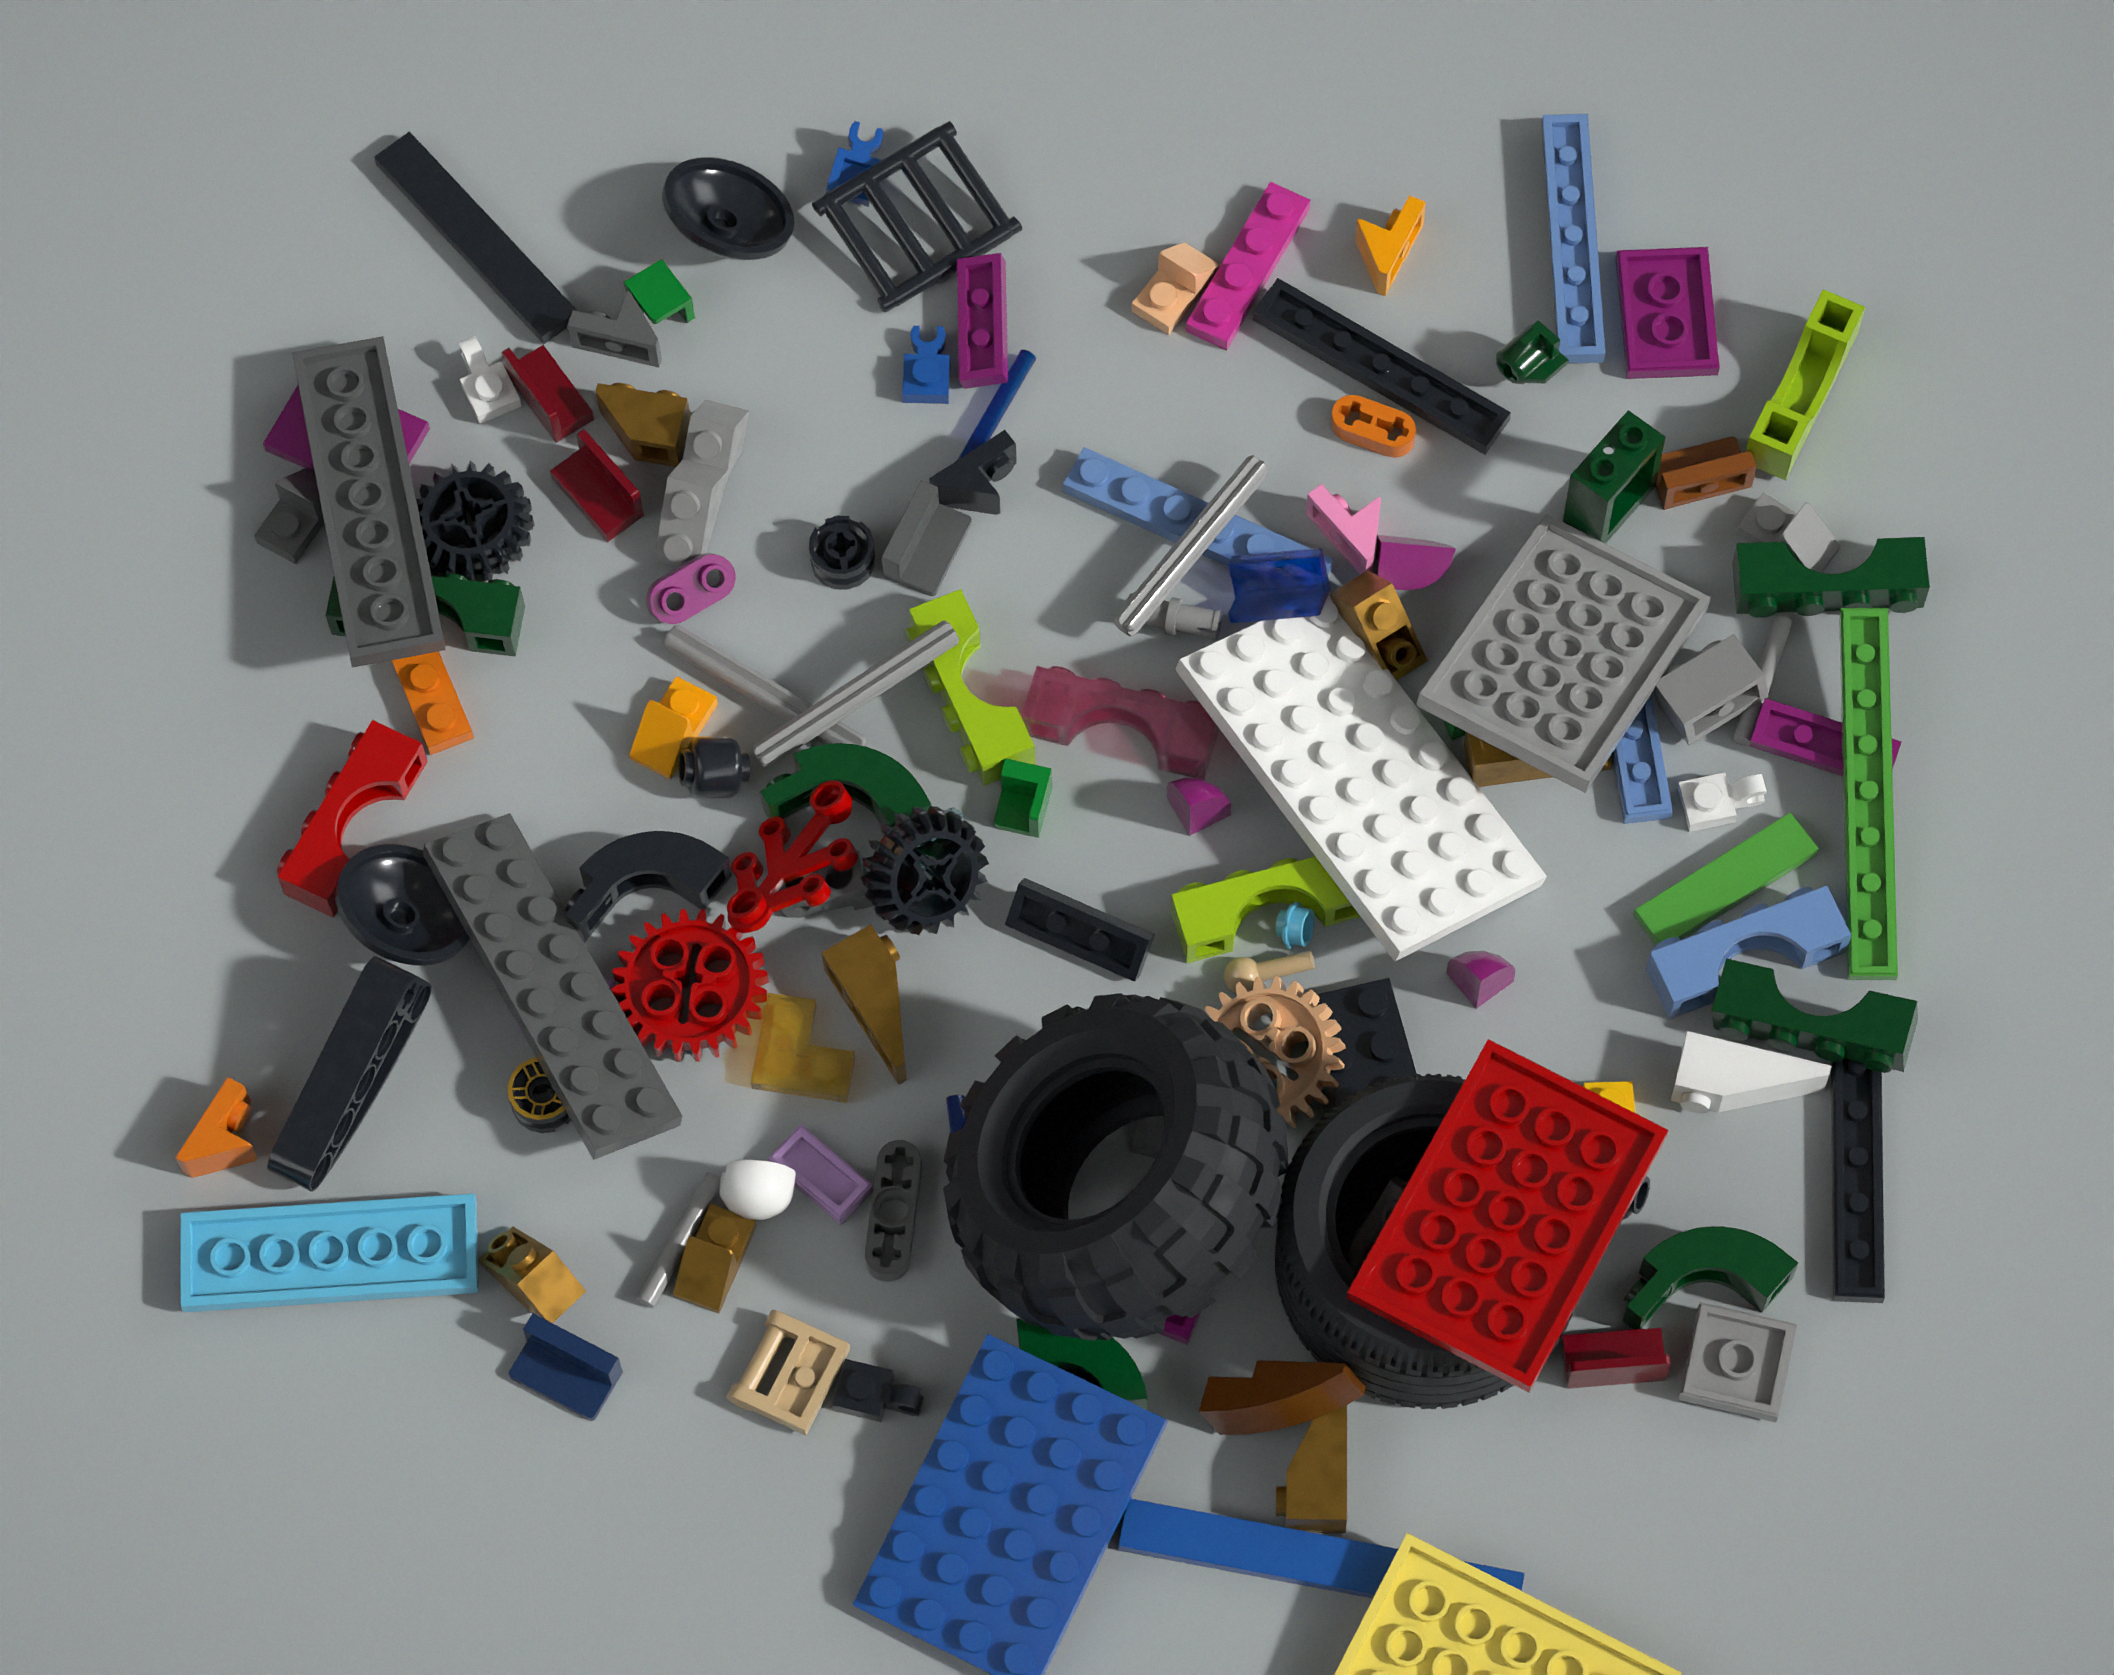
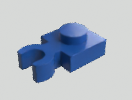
M854 121L848 134V144L852 150L838 147L826 193L881 161L880 159L870 157V155L875 154L880 149L883 129L877 128L874 138L871 141L865 142L858 137L860 122ZM864 192L850 200V202L867 207L870 204Z
M914 325L911 330V345L916 354H904L903 403L949 404L950 355L941 354L946 346L945 329L943 326H937V337L931 342H925L920 339L919 326Z

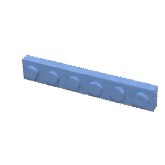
M1588 114L1543 115L1541 125L1556 336L1560 339L1559 351L1569 359L1568 364L1603 363L1606 353Z
M1085 447L1082 449L1063 483L1064 493L1175 543L1209 504L1204 500ZM1237 515L1233 516L1202 554L1304 601L1319 594L1333 568L1334 559Z

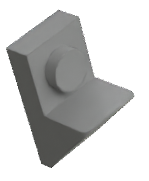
M1764 492L1738 525L1736 535L1748 543L1784 542L1792 556L1799 563L1820 573L1824 571L1840 549V544L1810 504L1805 502L1798 513H1795Z

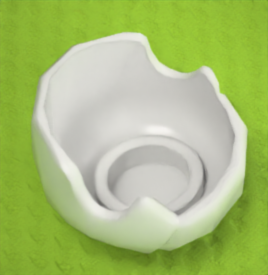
M731 1161L727 1165L726 1172L721 1174L720 1197L731 1212L745 1219L765 1220L779 1215L791 1203L796 1173L793 1169L783 1164L769 1161Z

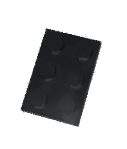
M1390 978L1317 994L1320 998L1318 1005L1326 1003L1333 1011L1327 1020L1335 1019L1341 1026V1030L1332 1037L1340 1038L1345 1044V1049L1333 1053L1334 1056L1338 1057L1345 1064L1344 1068L1330 1071V1075L1339 1083L1338 1087L1324 1086L1321 1090L1329 1101L1326 1105L1323 1104L1325 1114L1329 1113L1341 1101H1346L1347 1097L1360 1090L1364 1091L1368 1086H1373L1379 1082L1383 1084L1385 1080H1392L1396 1077L1402 1079L1406 1075L1415 1076L1417 1074ZM1305 1041L1308 1049L1309 1041Z

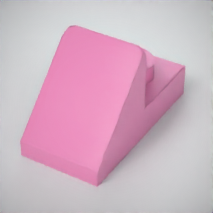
M1323 484L1319 485L1307 494L1306 515L1360 575L1367 570L1373 573L1381 498H1376L1352 516L1349 505L1339 494L1332 495Z

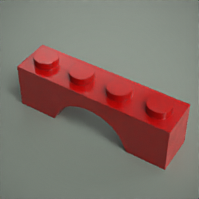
M375 720L371 721L364 733L359 732L355 736L349 748V759L341 772L337 770L332 774L325 788L326 797L317 811L312 810L309 812L301 828L302 836L293 850L288 849L283 854L277 867V878L284 895L332 918L338 912L335 900L337 880L343 867L350 860L342 851V839L348 823L360 810L370 804L384 800H405L428 762L421 742Z

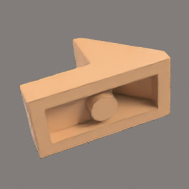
M1185 242L1162 250L1158 254V271L1132 302V312L1169 335L1208 287L1220 264Z

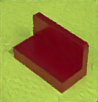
M544 345L520 359L515 356L510 348L501 352L504 367L513 386L555 443L594 420L593 411Z
M582 429L576 434L579 450L552 468L550 474L558 487L601 536L609 542L644 517L640 492L588 432Z
M1661 1328L1563 1335L1561 1340L1567 1389L1666 1381L1671 1365L1669 1354L1664 1352Z

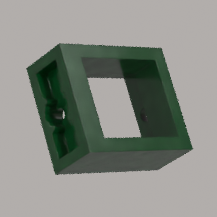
M1628 410L1570 475L1563 523L1606 544L1656 487L1666 436ZM1606 447H1610L1614 450V452L1612 454H1606L1603 451V449Z

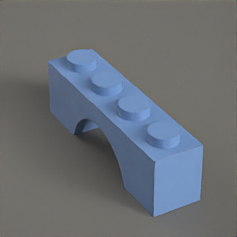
M1827 885L1816 890H1812L1811 887H1804L1792 892L1785 898L1784 902L1769 907L1768 904L1763 903L1746 910L1739 919L1724 923L1723 920L1708 923L1701 927L1694 936L1680 940L1679 937H1671L1661 941L1650 952L1646 971L1670 1020L1714 1003L1719 986L1718 973L1724 966L1726 958L1731 959L1740 953L1750 950H1769L1784 955L1798 967L1804 969L1846 953L1851 933Z

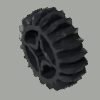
M471 461L468 463L466 471L459 472L458 468L451 463L449 468L450 475L445 478L434 472L432 477L434 486L421 484L419 489L421 498L416 499L431 571L436 576L445 570L447 574H465V578L470 581H474L476 574L481 573L489 581L493 578L492 570L496 568L508 574L510 569L508 559L521 562L523 553L520 547L530 546L531 536L528 531L533 530L534 519L530 515L532 510L531 502L527 496H524L522 485L519 482L512 483L510 474L506 470L495 476L494 467L490 463L481 472L477 471L476 465ZM475 498H484V499H488V500H483V501H481V500H476ZM455 503L450 511L442 514L449 506ZM466 511L470 513L472 521H476L474 524L477 534H473L470 525H466ZM501 531L493 540L487 543L488 538L492 534ZM454 545H464L468 548L454 547Z
M930 805L927 811L921 807L913 806L909 818L903 813H895L896 825L893 828L888 825H880L881 831L884 834L880 842L868 840L870 847L875 850L874 855L862 858L863 865L870 870L860 877L863 885L869 888L864 894L867 901L875 906L874 910L877 916L884 921L888 920V923L897 930L903 931L906 929L911 934L920 935L923 929L928 933L937 934L940 922L946 927H954V915L960 913L961 915L969 916L968 908L965 906L970 899L981 900L979 893L975 891L976 885L988 882L986 876L979 871L989 864L987 857L980 853L985 847L982 839L975 835L976 831L970 823L961 820V816L953 811H943L937 806ZM929 840V841H928L927 843H925L924 845L919 846V847H916L917 845L921 844L922 842H925V841ZM919 861L926 867L925 870L919 865ZM924 871H926L931 876V880H929L926 877V875L923 873ZM933 894V895L929 896L928 898L923 899V898L926 897L927 895Z

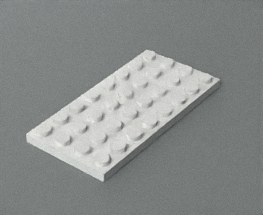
M1326 590L1181 658L1175 670L1395 962L1541 887L1547 875L1477 784L1472 781L1470 775L1388 669L1382 670L1365 648L1364 642L1354 634L1338 613L1337 607L1331 600L1330 593Z

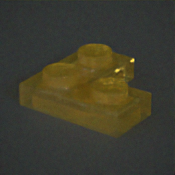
M768 993L751 1077L752 1089L847 1103L856 1059L855 1052L809 1045L817 1008L816 1000Z

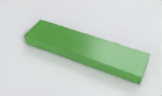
M1790 812L1635 909L1633 916L1655 945L1671 937H1679L1680 940H1683L1815 857L1819 848Z

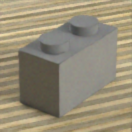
M1734 634L1723 641L1711 642L1702 649L1698 656L1685 664L1674 665L1668 668L1663 677L1657 682L1655 688L1659 706L1688 745L1769 697L1764 673Z

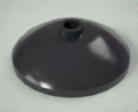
M713 157L693 158L675 166L668 174L664 183L662 201L672 223L689 241L714 255L744 261L767 258L777 254L787 245L794 230L793 210L784 194L765 176L743 164Z
M399 844L377 845L358 852L343 867L335 888L337 910L349 932L372 952L397 963L425 966L451 959L461 952L470 938L424 858L423 850Z

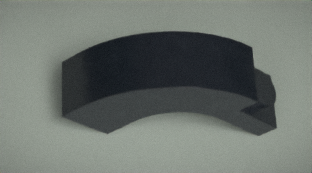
M648 831L619 838L596 851L579 868L583 885L586 889L580 888L570 898L565 909L567 912L565 914L566 921L576 928L585 943L622 898L630 893L647 888H660L672 891L700 910L706 909L732 876L729 857L702 840L677 832Z

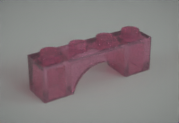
M1036 666L1021 715L1030 737L1068 746L1084 730L1098 724L1118 723L1129 726L1143 734L1151 743L1156 753L1159 770L1205 780L1219 732L1218 726L1199 701L1190 700L1184 703L1168 699L1164 694L1152 689L1136 691L1121 687L1119 683L1108 678L1092 680L1076 676L1071 670L1059 666H1052L1049 669Z

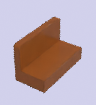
M1734 436L1662 454L1655 488L1663 510L1751 488L1757 466L1751 450L1741 452L1737 439Z

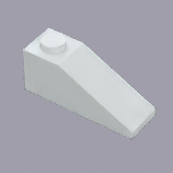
M1687 1031L1671 1101L1680 1103V1106L1687 1111L1707 1113L1709 1110L1723 1112L1823 1092L1831 1066Z

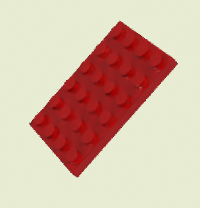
M1488 1039L1349 1288L1347 1299L1529 1393L1666 1140L1669 1130Z

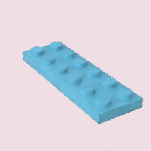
M475 1193L180 1213L181 1308L184 1313L479 1293L477 1199Z

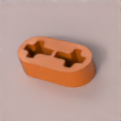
M1357 395L1343 396L1333 405L1331 414L1332 431L1343 441L1393 458L1406 455L1414 447L1416 436L1415 422L1405 412ZM1352 412L1359 413V420H1355L1352 425L1344 423L1345 417H1349ZM1395 427L1402 429V436H1398L1395 441L1387 439L1388 432L1391 433Z

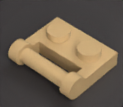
M771 1310L764 1323L767 1330L739 1384L733 1383L726 1398L742 1409L754 1411L803 1435H807L850 1351V1343L782 1312ZM785 1337L795 1339L796 1342L768 1396L756 1392Z

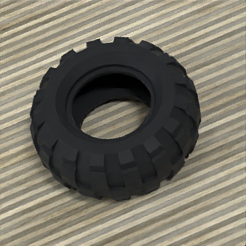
M1122 993L1094 996L1087 1010L1078 1006L1072 1008L1067 1004L1041 1017V1030L1027 1040L1015 1035L994 1055L1001 1063L985 1083L977 1080L973 1082L960 1105L964 1110L963 1115L966 1118L963 1129L949 1133L943 1160L947 1164L946 1175L949 1183L943 1187L951 1232L954 1241L963 1248L961 1254L965 1266L979 1284L1008 1310L1028 1325L1045 1327L1054 1335L1096 1341V1339L1109 1341L1111 1337L1123 1339L1134 1337L1138 1339L1163 1332L1165 1320L1169 1316L1176 1314L1184 1317L1187 1315L1191 1319L1216 1302L1211 1290L1230 1272L1240 1279L1258 1256L1254 1251L1255 1248L1252 1242L1260 1228L1274 1227L1283 1202L1280 1196L1282 1188L1278 1177L1288 1172L1287 1131L1284 1118L1276 1110L1280 1106L1277 1090L1265 1067L1223 1023L1213 1021L1200 1008L1164 997L1156 999L1147 995L1143 997L1135 994L1123 995ZM1164 1116V1132L1158 1154L1148 1173L1137 1187L1121 1201L1098 1214L1080 1219H1069L1068 1203L1071 1188L1078 1171L1093 1149L1108 1135L1128 1123L1146 1117Z

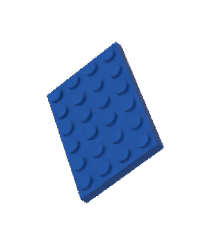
M987 1333L852 1605L991 1675H1044L1168 1421Z

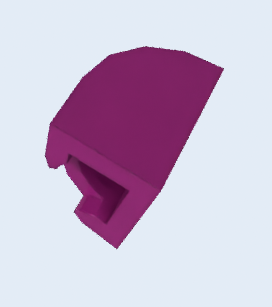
M1377 535L1375 559H1379L1376 575L1392 582L1395 590L1422 589L1439 580L1451 566L1456 548L1451 545L1422 539Z
M1182 778L1168 782L1167 799L1189 836L1231 815V802L1218 786L1196 778Z
M1468 951L1449 960L1446 974L1476 1009L1513 983L1516 972L1514 966L1503 957L1487 951Z

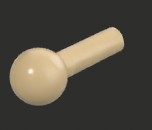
M1311 950L1258 963L1248 957H1238L1227 964L1224 970V982L1227 988L1237 994L1236 983L1238 982L1248 992L1253 991L1255 977H1260L1263 981L1274 979L1275 976L1283 977L1315 969L1314 958Z

